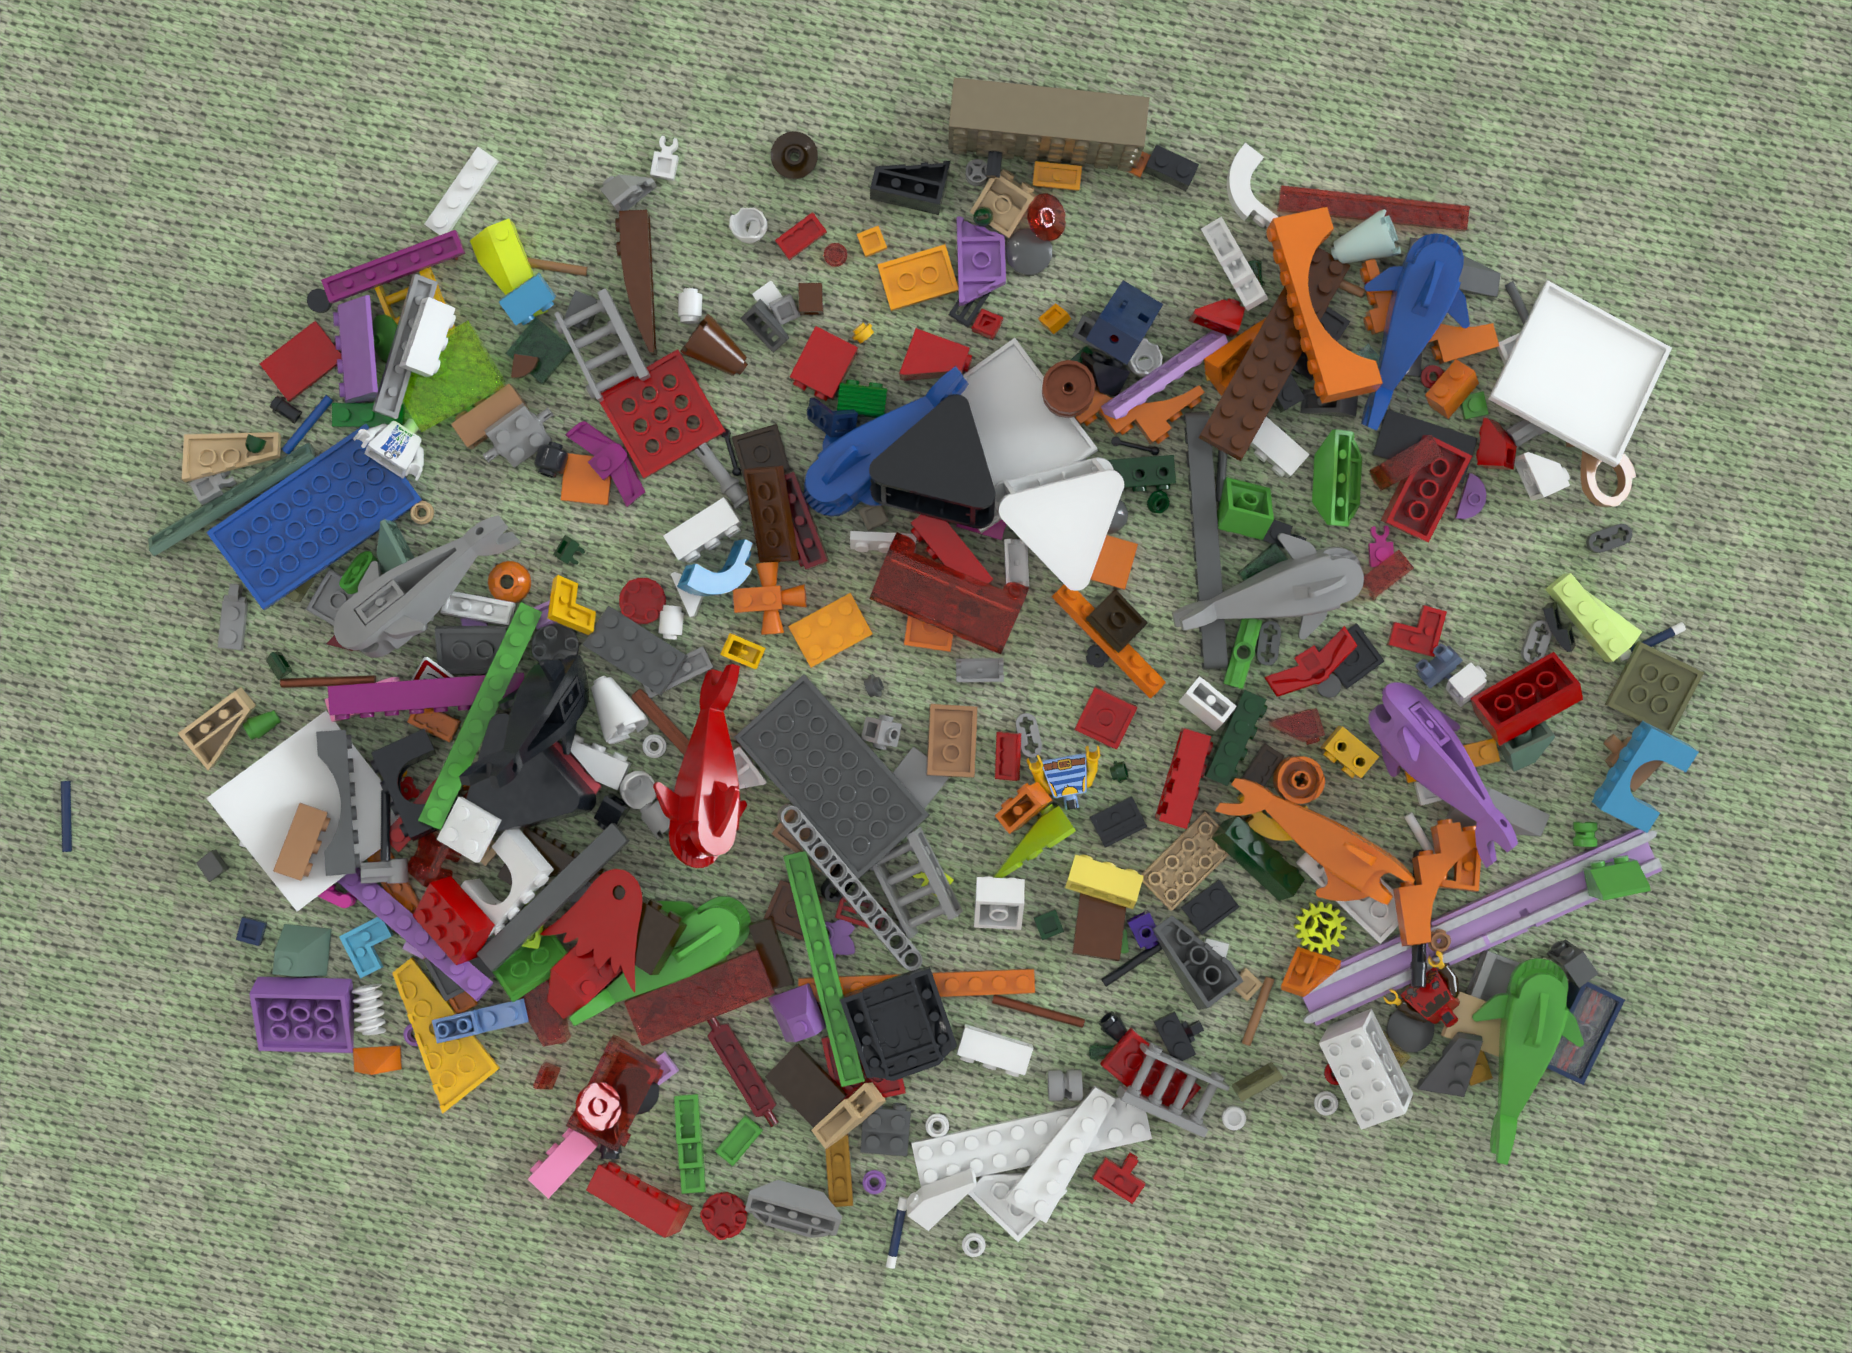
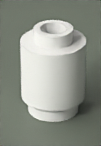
M685 288L682 293L678 294V317H680V323H699V318L702 317V294L698 293V289Z
M663 605V611H660L658 633L663 634V638L677 640V635H682L684 618L682 607Z

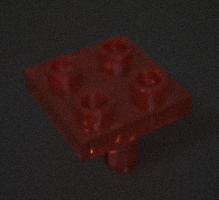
M436 832L418 839L417 850L408 862V873L424 887H428L429 883L435 880L452 876L453 871L442 868V863L444 859L457 863L460 858L456 856L462 855L438 841V834Z

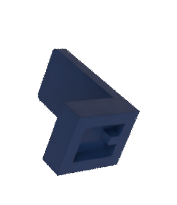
M815 397L810 398L807 418L829 437L843 436L856 428L858 412L854 409L832 411Z

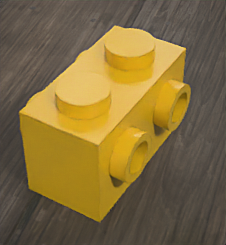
M1337 726L1320 747L1325 751L1323 756L1332 763L1336 761L1343 766L1341 770L1350 778L1354 776L1362 778L1379 758L1375 752L1343 726ZM1340 743L1341 748L1338 750L1337 745ZM1359 758V763L1356 765V759Z

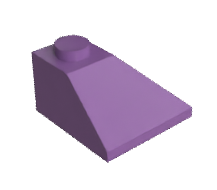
M809 983L768 998L786 1042L801 1041L817 1035L826 1028V1023Z

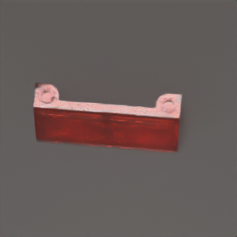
M896 532L869 599L1001 655L1022 608L1029 587L1017 582L1007 583L1003 590L914 553L916 548L915 542L910 537Z

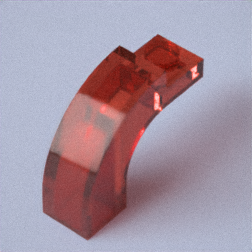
M1429 435L1371 468L1369 472L1373 482L1382 491L1444 455L1433 436Z

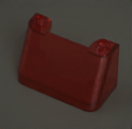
M613 1034L588 1085L600 1082L606 1083L615 1089L620 1098L618 1100L619 1106H621L618 1121L611 1128L603 1131H592L584 1127L579 1121L575 1108L566 1127L616 1152L620 1146L625 1147L631 1136L628 1130L652 1083H658L664 1070L660 1069L662 1064L629 1042Z

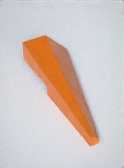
M1266 318L1204 358L1205 374L1221 396Z

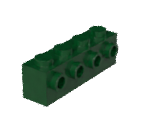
M1174 455L1108 460L1113 470L1122 476L1124 489L1132 488L1133 492H1145L1147 487L1156 486V491L1170 490V485L1176 484Z
M1241 689L1235 702L1237 707L1230 714L1207 764L1205 777L1225 786H1228L1229 782L1232 783L1238 774L1236 766L1239 761L1242 762L1248 751L1245 748L1249 739L1253 740L1258 727L1255 724L1258 718H1263L1268 706L1265 705L1267 699Z
M1238 816L1223 821L1211 838L1278 901L1294 897L1305 881V878L1295 866L1290 865L1279 851L1268 845L1263 836L1254 832L1249 827L1247 821Z

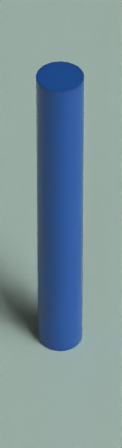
M325 395L281 450L286 454H290L334 400Z

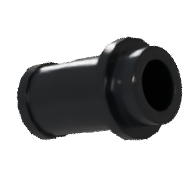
M276 396L270 404L273 413H279L293 424L302 415V411L286 402L285 397L280 398Z

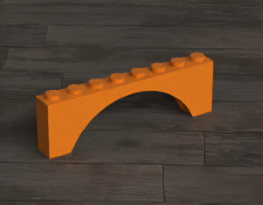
M1327 207L1273 218L1266 231L1268 241L1272 242L1274 248V261L1280 267L1281 283L1286 287L1288 293V306L1294 312V326L1301 335V348L1307 354L1308 371L1310 374H1313L1315 380L1314 390L1316 395L1320 396L1322 404L1376 392L1383 384L1376 361L1356 355L1334 340L1320 323L1311 303L1308 287L1311 260L1315 250L1328 239L1334 229Z

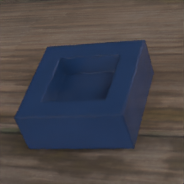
M246 916L242 917L236 940L256 946L262 945L267 922Z

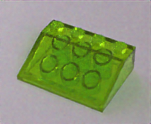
M469 320L447 332L448 343L445 350L441 351L438 360L441 363L436 374L433 373V376L424 377L411 371L403 402L421 433L505 387L506 382Z

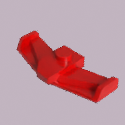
M1344 626L1320 652L1313 645L1296 656L1294 659L1299 666L1266 676L1264 679L1276 697L1315 684L1319 685L1329 678V675L1358 645Z

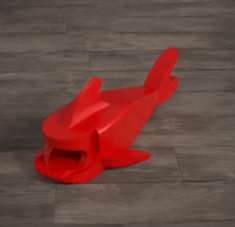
M735 664L726 665L723 672L714 669L708 670L704 677L699 700L700 712L679 770L674 792L661 782L653 784L664 815L670 819L669 843L671 850L679 861L692 868L708 867L716 861L719 855L725 854L731 849L735 841L736 831L739 830L740 817L747 807L745 800L740 801L737 768L724 710L730 703L738 681L740 666Z

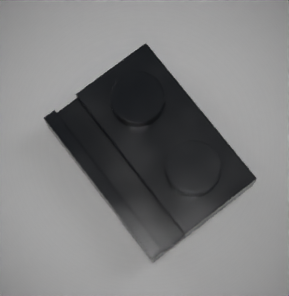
M1132 796L1089 816L1105 848L1147 827Z
M1218 879L1181 906V908L1200 934L1203 935L1237 910L1239 905Z

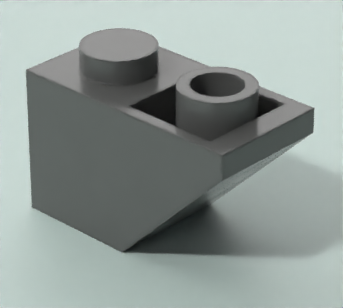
M1566 939L1553 944L1551 950L1546 953L1554 963L1561 967L1567 979L1578 988L1598 975V972L1585 953Z

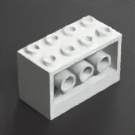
M1372 1008L1328 1025L1319 1045L1361 1130L1404 1115L1413 1092Z

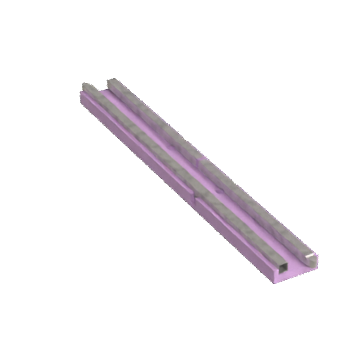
M1635 828L1601 843L1597 847H1592L1430 921L1431 932L1442 929L1451 938L1450 946L1445 952H1442L1443 963L1451 966L1525 933L1530 927H1538L1598 900L1589 896L1583 868L1589 867L1590 862L1605 860V863L1613 862L1614 857L1628 855V858L1638 861L1646 878L1661 872L1662 865L1659 859L1654 857L1648 843L1656 837L1657 832L1649 830L1646 833ZM1398 934L1383 941L1381 944L1378 943L1341 960L1340 969L1308 995L1302 997L1309 1011L1303 1017V1021L1305 1023H1314L1317 1026L1391 993L1389 989L1397 990L1411 984L1410 962H1412V945L1402 947L1401 937ZM1428 943L1426 944V973L1433 968L1428 963L1429 956L1435 962L1440 961L1436 951H1432L1428 947Z

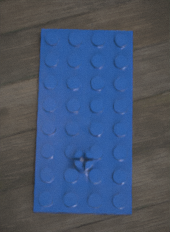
M367 424L361 426L206 532L263 610L275 604L378 533L380 521L384 519L395 521L412 509L415 504L423 501L406 477L404 479L364 454L368 444L365 448H362L363 442L361 440H353L360 429H370Z

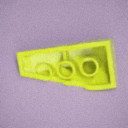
M509 218L486 227L470 240L478 263L505 295L534 276L515 225ZM540 309L533 315L534 317H536L538 315L548 312V309L544 312H542Z

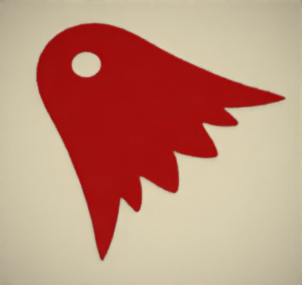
M612 869L604 872L560 919L540 933V935L546 936L567 933L563 940L564 943L571 942L578 937L576 956H582L594 949V960L597 969H600L611 957L614 973L617 974L621 965L625 978L634 993L636 986L635 952L642 911V892L638 881L625 870ZM617 885L625 889V896L621 900H617L613 896V889Z

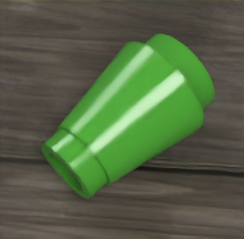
M273 710L247 718V722L243 723V727L251 740L255 738L260 739L277 724L281 723V720L276 711Z

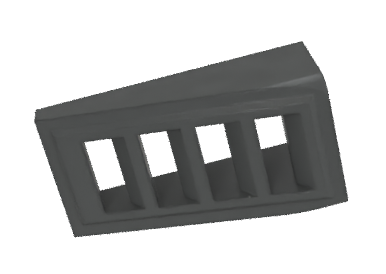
M761 299L740 318L773 353L789 339L787 333ZM762 320L766 323L763 326L760 323ZM770 327L772 331L768 334L766 330ZM777 335L779 338L774 342L772 337Z

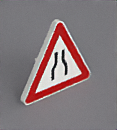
M424 657L411 680L452 678L454 676L429 657Z

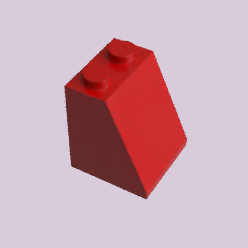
M915 328L899 372L900 380L911 381L941 378L955 366L961 373L963 371L968 372L973 355L969 354L970 348Z

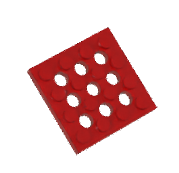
M678 349L646 367L651 376L650 378L642 381L639 376H632L601 393L604 401L600 402L644 479L696 450L703 443H708L726 432ZM669 375L676 378V385L673 388H666L663 384L665 377ZM648 387H652L656 391V395L652 400H646L643 397V392ZM679 396H685L688 399V405L683 409H679L675 405V401ZM627 399L635 401V408L631 412L623 410V403ZM658 408H665L668 415L665 420L659 421L655 418V412ZM692 416L700 419V425L696 429H690L687 426V421ZM640 419L647 422V429L644 432H637L634 428L636 421ZM671 428L678 429L680 433L679 438L675 441L667 439V432ZM650 440H656L659 443V449L655 453H649L646 449V445Z

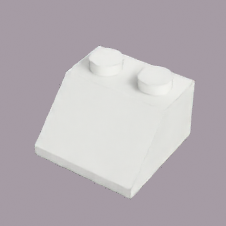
M1530 452L1515 457L1514 465L1531 501L1544 498L1570 486L1568 482L1570 480L1569 474L1564 467H1561L1560 463Z

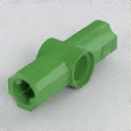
M1256 618L1241 619L1234 645L1231 648V656L1223 684L1239 689L1244 688L1250 663L1255 655L1254 649L1262 620ZM1240 646H1245L1248 649V655L1245 659H1241L1237 655V649Z

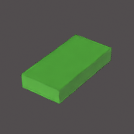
M745 1114L715 1152L731 1166H734L761 1134L763 1128Z

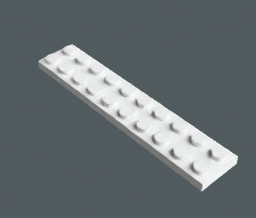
M1115 1097L1116 1100L1086 1153L1152 1139L1146 1111L1121 1101L1119 1097ZM1078 1105L949 1133L937 1138L931 1137L911 1142L921 1187L968 1169H973L975 1176L981 1177L983 1175L1031 1166L1037 1156L1039 1157L1047 1147L1050 1140L1059 1132L1066 1120L1071 1117Z

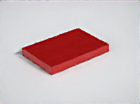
M314 321L259 364L287 401L291 402L337 366V359H341V352L336 350L335 344L317 321Z

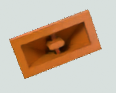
M400 1045L353 1048L354 1072L374 1075L402 1069Z

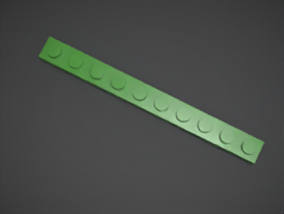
M522 602L519 603L418 821L441 830L460 790L461 781L459 776L471 766L485 736L488 723L497 711L498 702L504 696L541 617V611Z
M804 850L784 855L783 858L841 1087L864 1082L865 1078L858 1050L840 1002V997L844 995L809 856Z

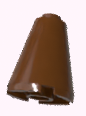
M708 313L691 334L686 345L680 350L684 355L731 376H734L736 373L741 375L748 365L745 362L747 359L746 355Z

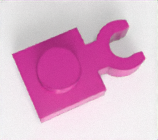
M1388 525L1383 526L1384 532L1382 535L1376 533L1375 526L1370 529V534L1375 539V543L1368 544L1370 567L1395 565L1393 542H1386V538L1389 535Z

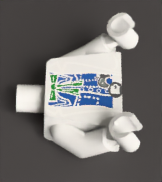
M409 418L403 426L396 421H392L389 425L381 424L367 430L360 429L353 440H361L363 442L362 448H365L368 444L364 454L404 479L408 474H413L416 477L415 480L418 481L424 466V449L420 446L422 439L415 434L420 428V425L415 420Z

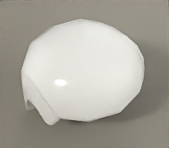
M741 208L737 214L731 215L729 227L735 238L743 243L750 244L764 236L767 231V220L763 213L756 208ZM749 222H751L749 230L747 232L746 226Z
M1143 338L1127 365L1134 374L1145 377L1162 365L1163 356L1158 345L1152 344L1148 339ZM1142 357H1147V358H1149V359H1145V360H1140V361H1138V360H1139L1140 358H1142Z
M633 771L624 776L620 784V795L624 802L632 809H641L646 804L652 803L655 800L656 793L653 788L655 782L648 773Z

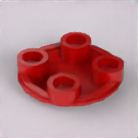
M649 578L630 580L622 588L619 595V606L622 614L637 624H648L656 621L660 617V611H663V605H666V595L663 588L656 581Z
M718 1192L710 1196L700 1212V1217L706 1230L718 1240H725L726 1238L738 1235L745 1228L748 1219L744 1202L737 1195L729 1192Z

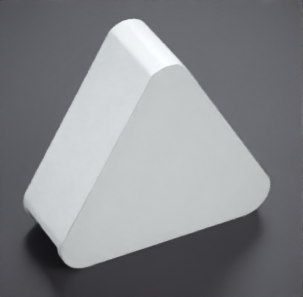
M1097 457L1000 481L994 485L996 492L995 509L1001 519L1068 589L1073 591L1084 589L1089 584L1124 489L1123 478L1117 471L1113 470L1111 463L1104 458Z

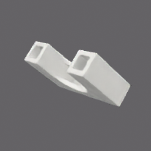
M520 829L505 830L492 846L494 851L508 866L512 876L510 894L503 902L496 899L480 879L465 880L461 885V888L495 924L488 938L495 937L521 911L524 905L535 897L534 893L549 880L548 876L554 870Z

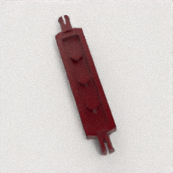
M711 1013L705 1017L712 1029L707 1035L708 1039L755 1117L764 1116L770 1127H773L774 1124L779 1123L772 1112L777 1104L729 1023L720 1025L714 1013Z

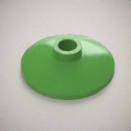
M383 314L374 318L372 326L374 349L377 355L387 362L398 325L390 316Z

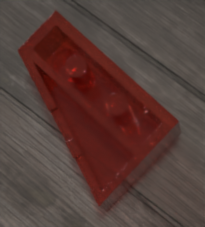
M549 979L519 998H524L529 1023L543 1047L565 1043L571 1038L567 1017L562 1019L547 1002Z

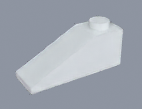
M968 1169L922 1186L908 1197L906 1201L907 1216L929 1231L977 1186L975 1171Z

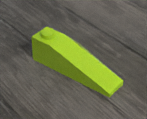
M1049 804L1040 811L1042 815L1036 819L993 875V878H1004L1021 867L1025 860L1029 861L1037 857L1044 847L1051 848L1076 832L1058 804L1056 806Z

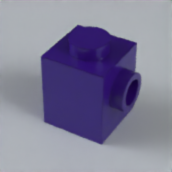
M1148 910L1126 920L1140 948L1145 947V949H1149L1158 944V939L1152 930L1156 925Z

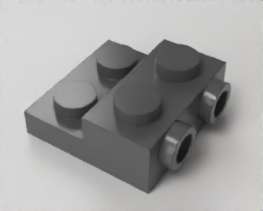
M893 1103L892 1106H883L882 1104L862 1122L860 1153L907 1156L911 1108H906L907 1104Z

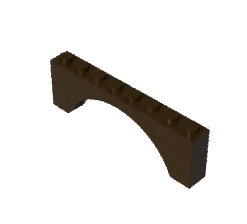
M525 827L523 830V834L554 869L548 877L558 876L580 854L576 850L571 852L566 849L567 844L557 838L552 840L547 837L548 832L540 827ZM504 863L497 877L512 886L511 872ZM602 867L588 882L592 884L604 873L605 868ZM617 885L614 887V898L617 900L624 898L625 889L622 886ZM642 897L635 966L649 975H659L687 925L681 921L682 917L672 911L667 913L661 909L663 906L661 903L654 899L647 900Z

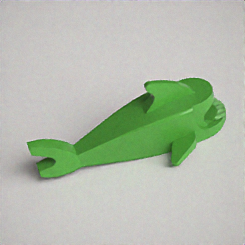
M730 896L714 897L698 908L687 901H657L663 905L661 909L667 913L672 911L682 917L681 921L687 925L659 975H649L635 966L636 986L634 993L624 973H622L609 986L603 988L590 1002L569 1017L573 1026L601 1013L617 1002L683 980L704 969L708 992L710 995H715L728 968L727 955L741 946L750 934L749 924L751 923V917L747 908L740 901Z
M1534 958L1521 962L1511 973L1506 993L1492 996L1472 1015L1473 1020L1477 1022L1501 1018L1498 1110L1491 1129L1490 1151L1496 1154L1497 1163L1508 1165L1512 1152L1517 1119L1549 1065L1561 1036L1563 1035L1578 1047L1584 1045L1577 1020L1566 1006L1568 994L1567 977L1561 967L1547 959Z

